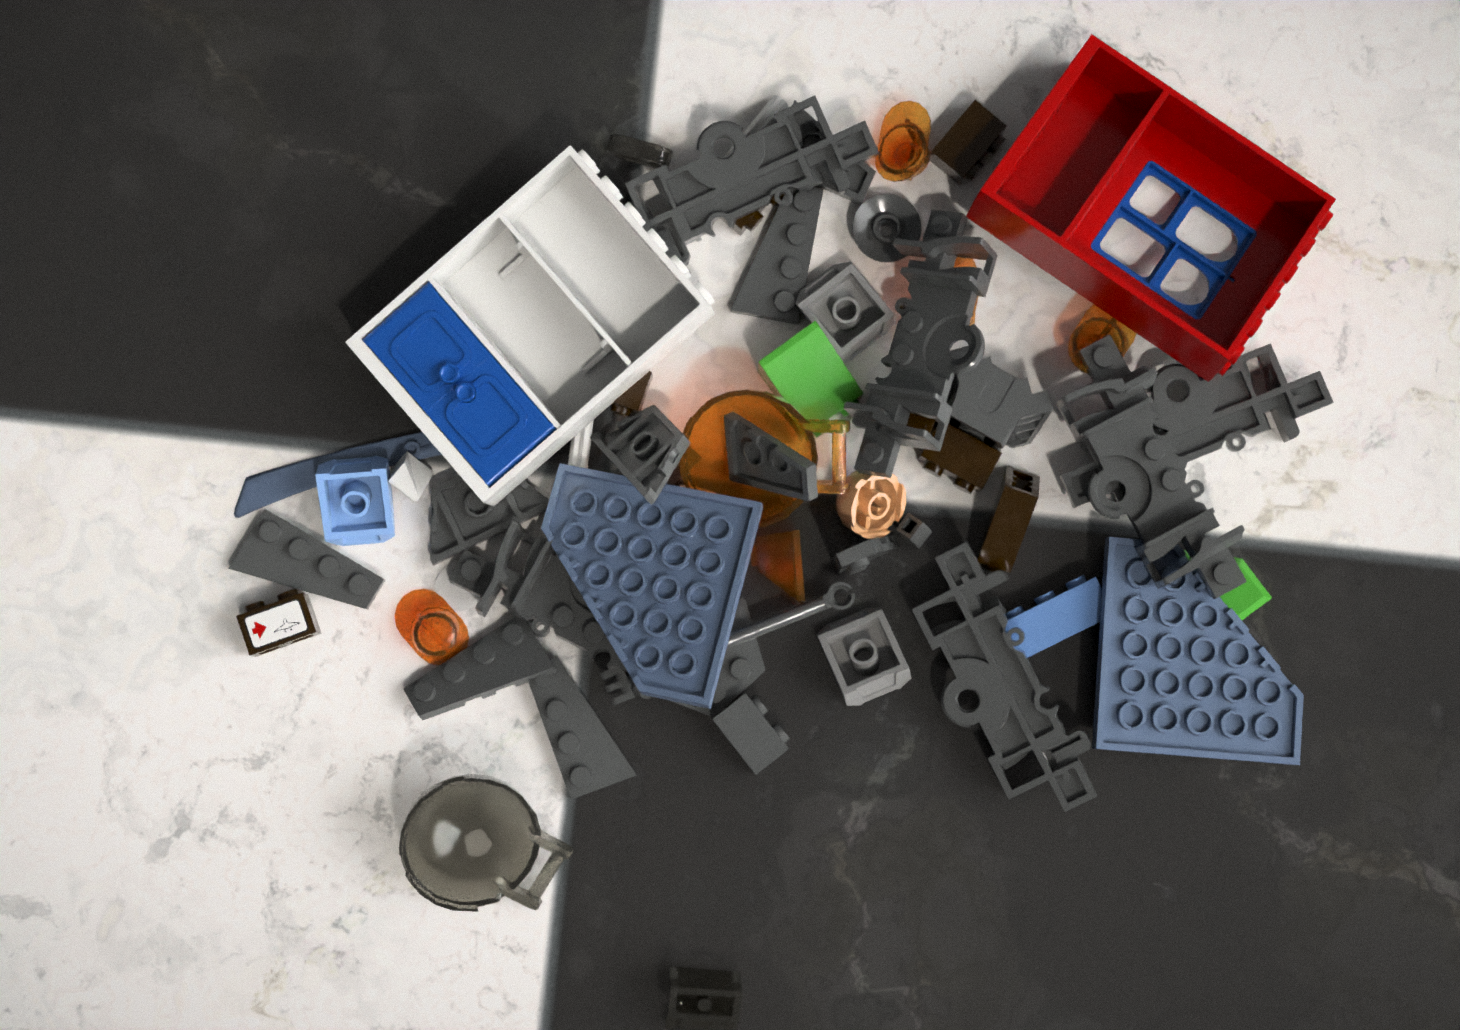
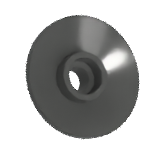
M879 194L867 199L856 211L852 224L853 238L860 251L867 257L885 263L899 261L905 258L906 255H902L893 246L894 239L919 241L921 236V220L915 207L903 197L894 194ZM883 225L890 226L892 234L890 236H883L880 233V227Z

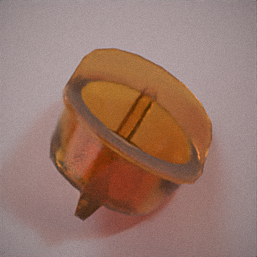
M913 101L900 102L893 106L884 117L878 142L880 154L875 157V165L878 173L886 180L893 182L911 181L913 177L921 174L928 166L931 153L928 145L931 119L927 110L920 103Z
M1094 304L1086 311L1072 332L1068 342V355L1072 363L1081 372L1086 374L1088 372L1077 354L1079 350L1110 334L1122 357H1124L1137 334Z
M426 589L413 590L403 596L397 604L395 612L396 627L401 636L426 662L439 666L467 648L469 635L466 625L450 605L436 592Z

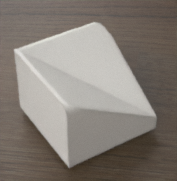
M407 451L391 469L388 481L413 502H417L429 483L433 471Z

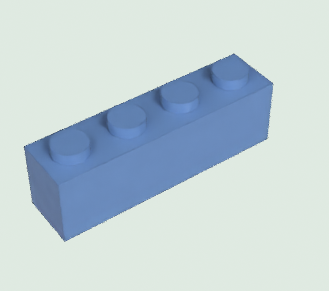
M1082 575L1065 583L1068 590L1057 596L1051 590L1035 598L1036 606L1024 611L1021 605L1006 612L1005 615L1008 619L1006 631L1008 632L1011 628L1018 627L1025 633L1024 641L1020 645L1014 646L1015 649L1024 651L1028 658L1099 623L1102 588L1096 577L1086 580L1085 576ZM1012 633V639L1019 640V634Z

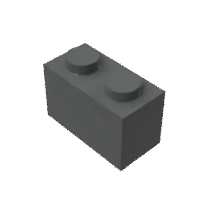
M745 693L712 720L754 774L757 775L789 749L785 743L790 738L778 723H775L773 726L769 724L763 716L768 710L756 695L749 698Z

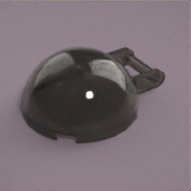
M478 774L452 776L434 784L423 792L408 811L402 826L399 843V855H401L402 864L406 871L405 876L421 896L433 904L452 911L479 912L478 907L496 903L504 896L532 910H538L542 904L541 896L564 859H569L574 852L573 848L567 843L541 830L536 812L517 789L500 779ZM542 847L552 852L530 889L526 890L520 887V883L529 874L534 865L539 848Z

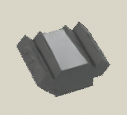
M969 346L951 350L950 354L953 358H962L967 354ZM990 357L982 359L973 370L967 373L955 374L947 398V403L953 408L948 424L998 451H1001L1005 445L1016 448L1031 444L1053 411L1048 390L1032 394L1028 378L1019 379L992 364Z

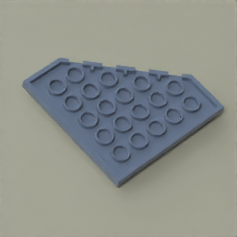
M559 463L541 529L548 541L553 540L551 543L553 549L639 692L646 696L711 709L763 510L762 503L665 484L658 498L651 505L623 475Z
M1106 537L1092 749L1300 765L1304 695L1282 673L1281 667L1263 646H1260L1248 632V627L1233 609L1228 608L1220 597L1212 598L1197 569L1157 589L1136 548L1143 545L1141 539ZM1177 544L1167 554L1153 561V564L1161 578H1164L1179 569L1188 561V558L1185 556L1184 550Z

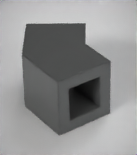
M910 513L905 516L895 529L901 535V538L916 550H919L932 533L924 522Z

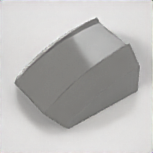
M850 261L832 265L800 290L795 303L809 324L814 321L818 323L843 363L853 360L855 356L885 335L896 323L895 314Z
M881 607L865 608L825 625L817 633L821 647L847 706H860L886 693L901 689L912 679L909 666Z

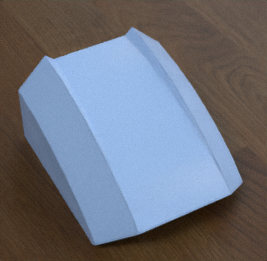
M375 455L363 458L332 459L318 465L315 476L326 542L339 546L384 543L395 536L392 487L388 481L390 469L387 458Z

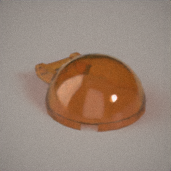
M744 389L729 391L711 398L686 423L683 434L691 443L679 461L680 474L685 487L761 502L763 510L758 528L767 527L788 518L804 500L729 481L724 415L732 411L815 463L816 471L818 454L813 432L832 433V480H817L818 493H849L850 482L846 481V432L850 431V421L805 419L794 406L779 396L767 391Z

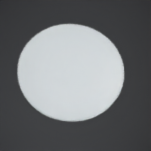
M457 563L446 566L438 574L435 581V594L438 601L445 608L452 611H466L475 606L480 598L450 583L448 579Z

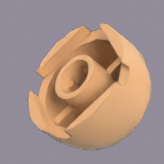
M858 471L852 472L843 480L836 496V510L842 524L865 539L881 538L891 532L888 528L894 521L899 523L904 514L906 506V490L904 485L898 482V477L892 474L891 478L861 474Z

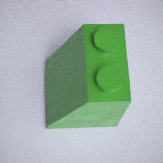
M816 321L758 362V374L806 438L812 434L816 438L823 435L833 427L830 421L842 413L844 417L849 416L850 414L843 408L845 402L859 403L864 394Z

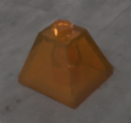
M793 530L756 536V545H753L751 553V566H758L759 574L796 606L805 602L800 531Z

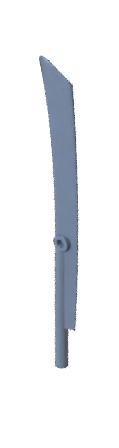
M423 432L275 468L246 477L235 507L234 516L235 518H240L269 504L317 487L315 474L318 465L332 459L363 458L376 455L387 458L390 467L396 465L407 451L418 460L442 454Z

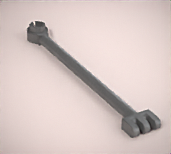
M837 582L829 588L827 594L731 632L726 649L831 607L837 610L847 609L853 604L855 593L847 595L845 602H837L834 599V593L837 590L848 592L852 589L845 582ZM620 668L600 673L602 680L610 679L614 675L616 676L617 682L605 686L607 693L620 688L623 694L610 699L612 706L635 698L631 690L633 680L629 673L626 674Z

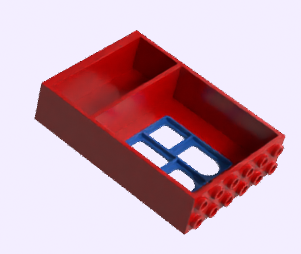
M1091 34L980 189L966 217L1209 382L1217 373L1223 376L1231 364L1234 365L1245 349L1244 344L1249 337L1251 338L1262 324L1263 320L1261 318L1276 303L1281 295L1279 291L1294 276L1299 268L1297 264L1302 257L1308 254L1316 242L1315 237L1326 227L1334 214L1329 209L1336 198ZM1147 176L1155 177L1180 196L1178 204L1165 223L1161 225L1154 223L1130 205V199ZM1192 207H1199L1226 225L1234 233L1237 239V250L1231 259L1223 262L1212 261L1176 237L1177 228ZM1117 219H1125L1164 246V255L1148 277H1141L1101 249L1100 243ZM1183 259L1205 275L1208 282V293L1201 303L1185 305L1162 291L1161 283L1177 260Z

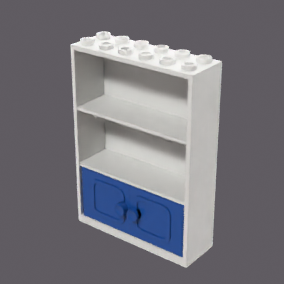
M571 145L345 342L481 501L491 506L497 505L715 314L711 307V304L715 301L699 281L693 285L688 280L692 275L683 262L676 255L669 258L665 254L668 248L653 228L647 232L642 226L646 223L633 205L628 201L623 206L619 201L623 196L606 175L600 179L596 175L600 170L583 149L577 153Z

